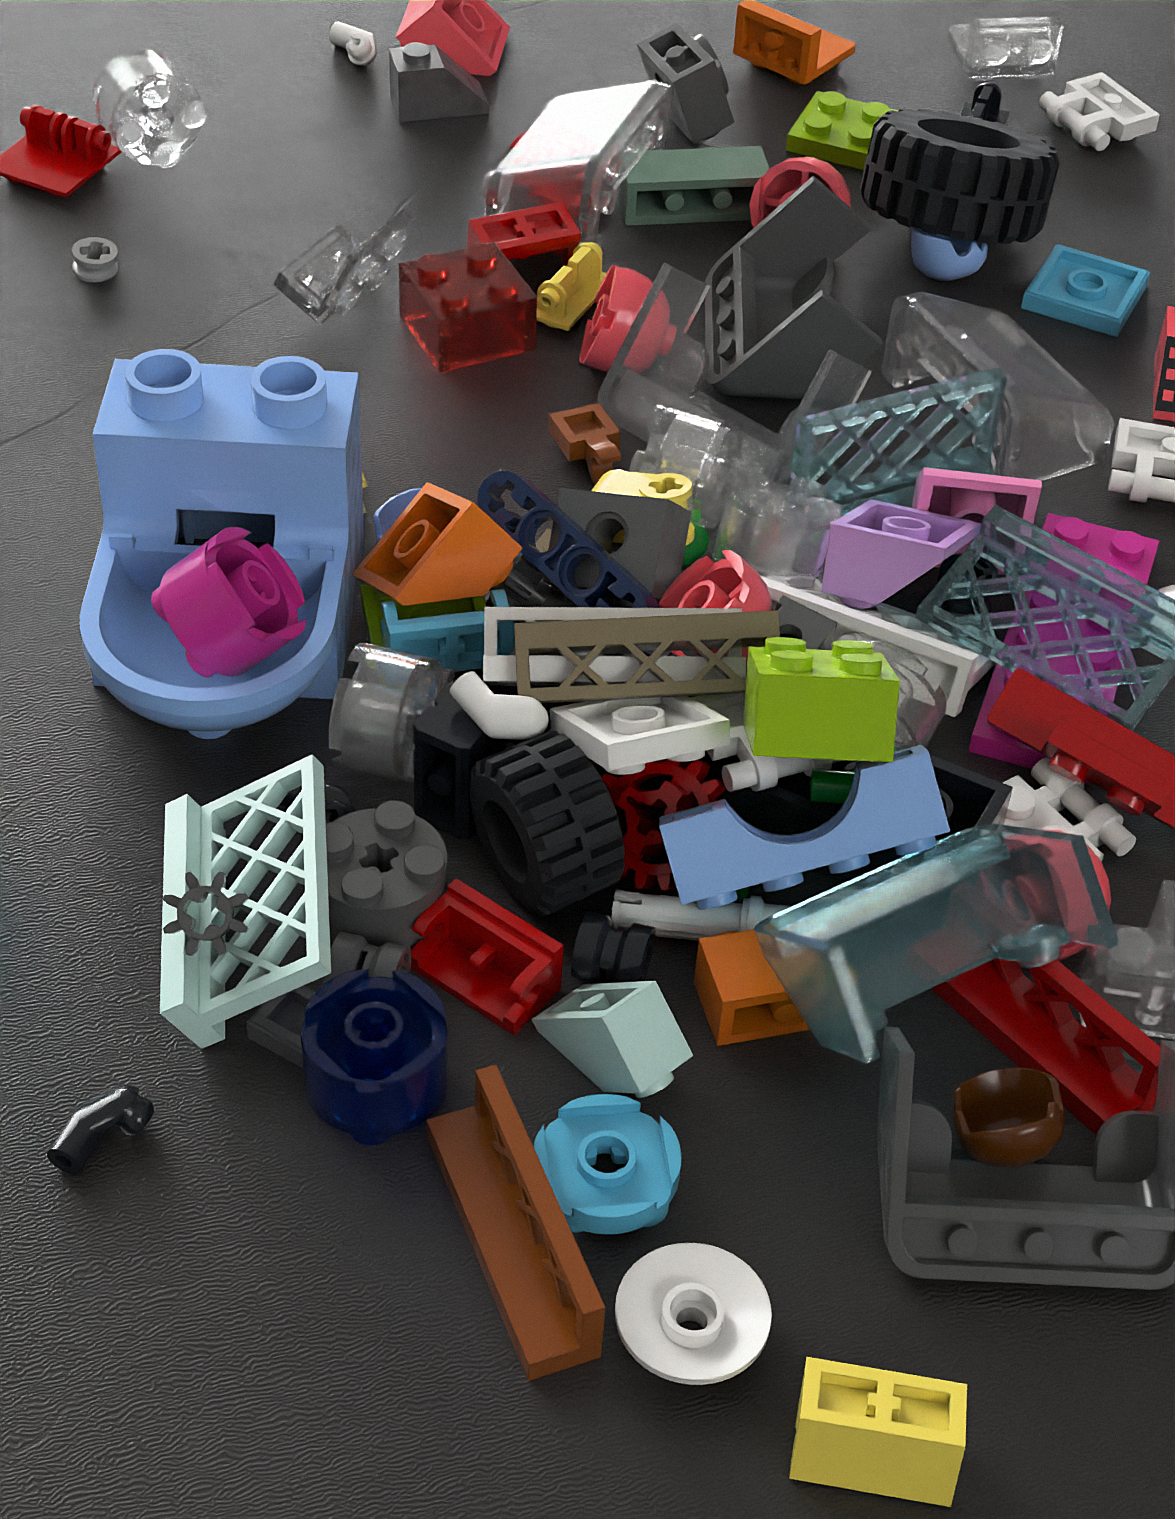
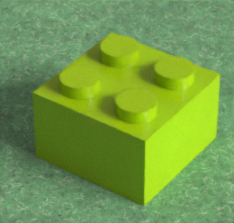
M772 637L765 639V647L748 646L743 726L753 756L893 762L899 678L884 655L879 652H873L874 645L867 642L841 640L833 642L832 650L806 649V642L804 640Z

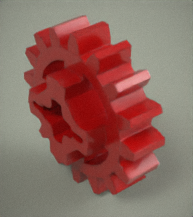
M665 759L645 763V769L641 772L623 775L621 778L607 773L602 776L605 785L611 790L610 796L616 808L623 835L625 868L620 878L627 879L636 871V888L651 890L657 879L662 891H677L670 863L653 864L649 862L652 857L658 858L665 849L661 831L657 830L659 822L653 816L654 812L646 807V805L666 809L663 814L664 816L696 807L697 804L701 806L717 801L716 798L725 791L726 787L723 781L717 779L704 781L710 769V765L705 761L695 760L687 767L688 761L679 762L666 759L665 762ZM673 776L671 781L665 780L658 790L650 791L640 786L644 782L656 777ZM624 811H625V814H626V823H627V832H626V834L624 833V828H623V815H624Z

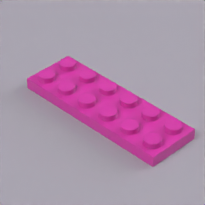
M1047 514L971 736L968 752L1033 769L1035 764L1041 759L1046 758V756L987 722L990 710L1017 668L1024 669L1109 718L1160 540L1140 536L1132 531H1120L1084 522L1075 517ZM1085 779L1084 783L1090 785V782Z

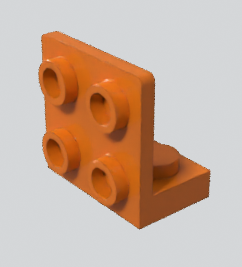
M744 0L737 6L733 54L749 60L756 67L767 68L779 73L790 82L806 85L855 53L856 44L757 1Z

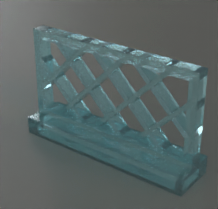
M998 367L799 417L789 493L777 497L775 515L798 545L804 548L815 545L817 539L830 532L832 522L870 499L911 508L916 479L924 467L996 475L989 467L1007 376ZM984 392L983 399L967 415L960 411L974 394ZM940 404L918 428L910 423L926 406ZM886 416L890 417L869 441L861 436L875 419ZM953 416L957 418L960 422L939 444L931 439ZM836 429L840 431L818 454L813 451L816 434ZM903 429L908 431L911 435L890 457L882 452ZM973 432L976 434L973 448L968 446L957 449ZM853 442L862 447L840 470L832 465ZM924 445L932 450L925 458L908 462ZM875 458L883 463L876 471L859 475ZM825 471L833 476L827 484L809 488Z
M996 504L983 518L980 533L918 606L916 619L1012 672L1017 668L1024 669L1133 731L1175 674V599ZM983 557L993 563L996 569L1003 572L1006 577L977 580L973 566ZM1036 590L1056 601L1058 606L1030 609L1024 591ZM1004 593L1012 594L1017 610L988 613L983 596ZM970 597L975 615L956 617L939 607L945 600ZM1088 618L1108 629L1111 635L1083 638L1077 620ZM1064 622L1069 636L1068 640L1041 643L1035 624ZM1022 626L1028 644L1008 646L996 639L993 629ZM1141 647L1165 661L1160 665L1137 667L1130 648ZM1117 650L1123 669L1094 671L1088 653ZM1075 655L1081 674L1063 676L1049 668L1046 658ZM1143 682H1149L1144 688ZM1129 684L1134 703L1126 711L1104 699L1101 687Z

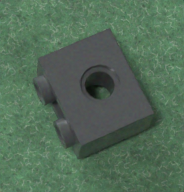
M676 22L637 43L658 106L693 144L713 138L720 130L735 123L726 97L729 88L724 70L710 43L702 34L699 33L691 37Z
M559 488L556 505L653 594L657 603H659L665 591L681 574L691 511L669 499ZM554 520L548 551L555 546L559 538L558 525ZM624 529L625 539L623 545L618 551L613 553V538L619 531ZM594 557L586 558L580 562L574 576L575 583L580 590L593 586L599 577V565ZM545 575L543 576V583L558 588L549 578H547ZM563 593L562 600L574 603L567 595ZM613 593L608 596V598L617 599L616 606L618 608H631L633 603L621 599Z

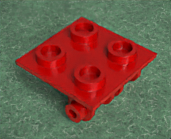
M35 104L31 107H24L20 113V124L25 126L26 135L0 154V176L12 182L23 183L47 191L52 195L66 198L122 153V148L111 145V135L106 132L102 125L80 120L74 116L68 117L67 114L62 112L55 114V111Z

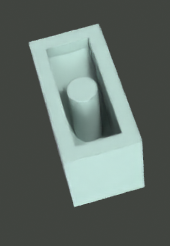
M656 981L583 984L531 1019L537 1031L603 1092L634 1093L637 1098L652 1095L668 1086L674 1079L671 1071L693 1056Z

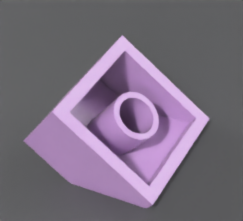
M870 499L831 523L821 592L840 596V601L849 607L873 608L980 534L981 523Z

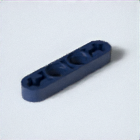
M505 470L491 473L483 480L478 490V507L521 545L523 549L520 552L578 607L618 608L613 602L605 600L606 597L613 593L617 597L633 603L631 608H658L657 600L653 594L531 481ZM506 489L512 491L510 496L521 508L528 510L523 517L504 509L505 502L500 497ZM554 520L559 529L558 541L549 551L539 552L535 543L536 532L544 522ZM594 557L599 565V577L593 586L580 590L575 583V570L584 559Z

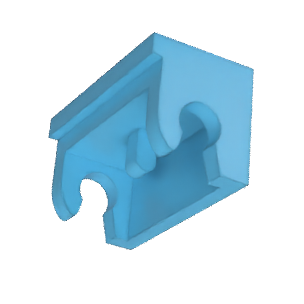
M504 589L491 590L494 607H509ZM394 601L381 602L384 620H381V634L391 679L483 669L484 611L450 613L398 620ZM498 621L497 655H510L514 650V621Z

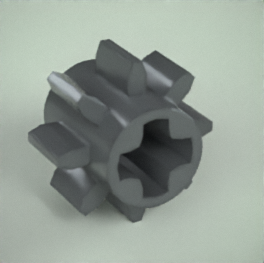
M520 552L513 560L514 564L510 574L502 583L490 588V594L491 590L504 589L509 607H540L554 586L543 583L544 574ZM491 595L485 602L486 607H494Z
M219 871L216 874L211 886H200L198 879L191 872L185 873V880L189 891L182 898L175 895L163 896V900L168 905L177 908L178 919L168 923L163 928L164 934H175L183 930L189 935L190 938L186 944V954L189 956H193L198 951L201 940L212 941L215 951L222 956L226 954V945L222 936L229 929L238 933H247L249 929L243 922L234 919L233 909L243 905L248 900V896L246 893H242L228 898L221 891L226 883V874ZM208 894L218 896L216 908L226 914L225 921L221 927L208 925L204 934H198L194 931L196 919L187 914L188 906L192 901L204 903Z

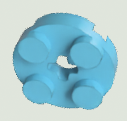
M596 1094L580 1097L561 1107L558 1111V1118L551 1122L545 1131L543 1124L534 1141L535 1152L572 1233L586 1231L595 1234H621L642 1227L655 1226L665 1219L669 1203L678 1189L681 1169V1148L673 1128L661 1116L658 1124L651 1116L640 1112V1102L626 1096L613 1094ZM602 1153L611 1154V1159L615 1164H626L624 1168L618 1169L617 1172L613 1173L599 1172L591 1167L596 1165L597 1155Z

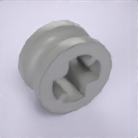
M87 237L77 241L72 247V257L74 260L72 271L78 279L85 282H101L117 274L119 269L117 263L118 249L112 241L99 237Z

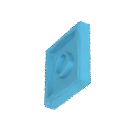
M1056 244L1025 291L1021 308L1118 337L1147 288L1150 272Z

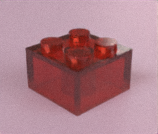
M495 242L476 243L464 249L443 254H428L416 260L399 263L400 317L439 373L536 349L537 296Z

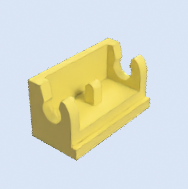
M806 1357L795 1423L796 1435L789 1479L951 1507L966 1445L967 1384Z

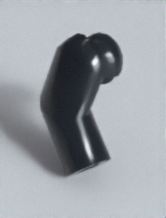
M119 1084L80 1105L73 1112L48 1150V1159L54 1166L64 1172L78 1173L103 1133L114 1124L118 1125L127 1135H136L138 1131H141L154 1114L152 1102L138 1095L140 1090L138 1087Z

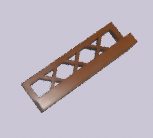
M497 1065L475 1070V1106L427 1119V1139L528 1381L601 1358L606 1307Z

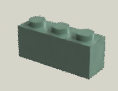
M762 146L619 152L617 197L625 226L751 220L749 203L754 185L770 169Z

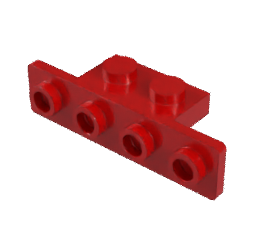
M1015 669L987 716L988 724L1051 759L1048 765L1064 777L1077 783H1083L1086 779L1107 791L1105 798L1118 808L1135 816H1140L1144 812L1175 830V755L1024 669Z

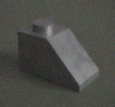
M414 42L400 48H389L390 100L399 122L489 114L490 105L480 82L435 44L426 45Z

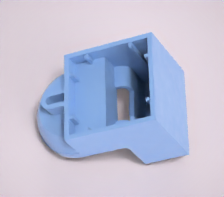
M174 349L148 351L136 356L132 360L115 359L93 430V442L103 509V531L80 612L82 645L86 660L91 668L93 685L105 686L128 709L151 721L171 728L188 730L190 734L202 739H216L226 735L232 729L265 720L289 706L299 697L339 700L358 579L352 573L361 564L364 545L359 373L324 371L316 362L298 356L272 358L264 361L257 367L199 364L190 354ZM240 527L251 532L243 538L249 542L274 543L273 548L289 565L300 584L305 604L297 609L298 622L306 619L304 631L298 637L244 674L231 677L216 673L212 677L206 678L195 672L189 665L185 654L186 649L175 636L169 623L156 613L152 605L151 595L154 590L160 587L162 577L168 569L200 547L198 545L177 544L178 538H184L185 543L193 544L194 539H211L225 528Z

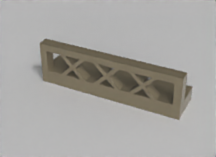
M779 611L514 623L517 693L521 696L535 698L540 703L745 693L746 678L738 676L721 659L731 648L765 646V639L780 637ZM709 649H719V650L717 651L716 654H714V653H713L712 651H710ZM696 650L708 661L692 680L674 681L655 662L665 651ZM643 652H653V653L651 654L650 657H647ZM630 653L642 664L625 684H608L589 666L600 654ZM529 655L564 656L576 667L559 687L531 688ZM576 655H587V656H586L585 659L582 661V660H581L578 656H576ZM713 667L727 678L703 680ZM648 670L661 681L637 683ZM582 673L595 684L572 686Z

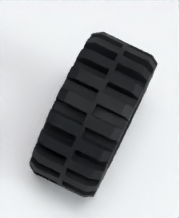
M899 109L898 112L891 110L883 114L873 126L860 192L868 208L872 211H878L880 216L896 220L898 224L906 227H915L921 229L922 232L934 235L941 234L952 239L975 240L979 243L998 242L1000 244H1012L1013 241L1022 243L1032 239L1043 229L1060 161L1055 147L1047 144L1044 139L1038 136H1031L1028 132L1020 129L1007 127L1005 124L944 111L941 113L918 109V111Z

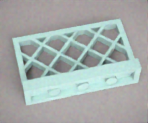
M313 754L202 807L188 794L165 804L163 896L175 895L182 898L189 891L185 880V873L191 872L198 879L200 886H211L214 877L219 871L224 872L227 876L240 858L249 862L229 890L226 889L225 883L221 892L228 898L242 893H246L249 898L268 870L278 874L258 903L248 899L243 905L233 908L234 917L240 909L250 913L243 922L249 929L247 933L236 932L228 943L225 942L226 954L222 956L215 951L212 941L202 940L198 951L193 956H189L186 954V944L190 938L189 935L183 930L175 934H164L163 928L168 923L178 919L177 908L168 905L163 900L160 1014L201 1049L225 1039L226 1019L331 974L324 767ZM302 786L301 792L286 812L276 809L289 791ZM248 812L230 838L227 839L226 831L223 829V822ZM268 820L277 823L257 851L248 847ZM295 833H302L303 841L288 862L284 863L277 860ZM297 883L305 885L304 894L288 916L277 912ZM208 894L204 903L192 901L188 906L187 914L196 919L194 931L198 934H204L208 925L221 927L225 921L226 914L216 908L218 900L216 895ZM269 922L279 926L258 957L248 952ZM299 936L306 938L307 956L286 966L279 967V963ZM239 963L250 966V969L236 988L225 992V983Z

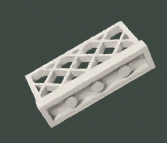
M784 568L770 578L761 576L767 584L774 610L777 601L784 595L838 622L833 642L852 640L873 644V652H879L884 655L900 680L899 697L952 717H956L961 712L968 690L997 663L1002 648L1000 644L882 602L873 608L867 609L846 606L840 601V596L821 592L823 581Z

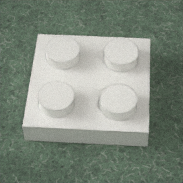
M688 696L584 701L550 708L551 730L557 731L559 734H565L576 746H579L589 759L612 774L627 775L638 773L645 769V763L663 759L679 762L695 761L705 756V750L730 745V719Z

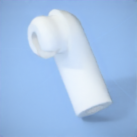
M335 22L329 32L330 42L346 48L352 63L364 66L373 62L377 55L375 37L372 33L342 22Z
M474 671L460 676L450 688L449 693L482 731L491 738L530 739L541 735L548 726V713L538 700L521 695L494 694Z

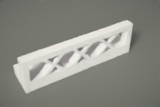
M484 607L483 682L486 685H517L516 655H497L498 621L546 622L742 612V608ZM742 647L731 648L727 652V657H723L721 660L738 676L746 678V657H742ZM680 650L685 656H667L671 651H665L655 662L674 681L692 680L708 661L702 656H698L693 650ZM620 653L622 656H603L604 654H600L589 667L608 684H625L642 664L630 653ZM529 655L530 685L560 686L576 667L564 656ZM578 656V657L583 661L586 656ZM713 667L703 680L727 678ZM648 670L637 683L661 681ZM583 673L572 684V686L595 685Z

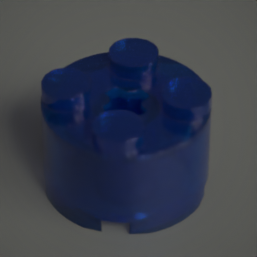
M369 969L350 971L331 979L311 996L304 1011L305 1019L301 1029L303 1077L307 1099L320 1118L334 1128L351 1134L353 1139L360 1144L370 1146L379 1145L386 1142L391 1135L402 1133L419 1125L437 1109L448 1090V1030L444 1005L430 986L408 973L392 970V978L369 977Z

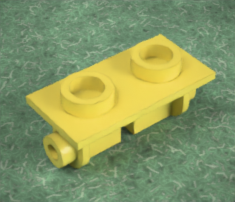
M593 242L579 244L574 249L573 256L569 259L568 264L563 266L550 280L544 281L538 287L537 297L523 311V316L542 322L552 328L569 331L594 304L598 289L606 275L605 272H602L603 252L600 246Z

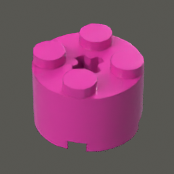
M240 527L223 529L168 569L162 577L160 587L154 590L151 595L152 605L156 613L169 623L175 636L186 649L185 654L189 665L195 672L206 678L212 677L216 673L231 677L244 674L298 637L304 631L306 619L298 622L297 609L305 604L300 584L289 565L267 542L257 548L249 541L243 539L251 532Z

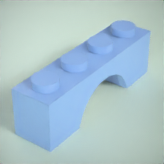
M922 744L894 752L893 762H856L852 787L842 807L827 822L804 833L779 835L762 831L744 821L725 799L664 815L659 819L660 831L681 905L696 901L699 910L729 904L738 899L736 890L762 883L765 892L795 886L804 881L802 872L828 865L832 874L855 870L870 863L868 854L895 847L897 855L921 852L937 845L936 835L950 832L930 754Z

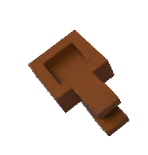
M600 403L549 414V434L569 462L579 459L586 460L594 485L597 484L603 474L614 470L613 462L621 461V454L619 452L621 431Z

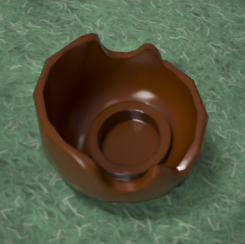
M1005 1067L979 1073L958 1084L954 1089L953 1120L956 1138L961 1144L963 1151L979 1162L997 1167H1022L1046 1157L1063 1136L1065 1125L1064 1107L1059 1083L1051 1074L1033 1068Z

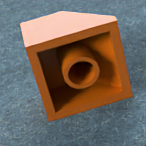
M427 482L352 575L360 582L402 606L484 596L490 588L496 587L507 578L513 568V560L523 547L474 502Z

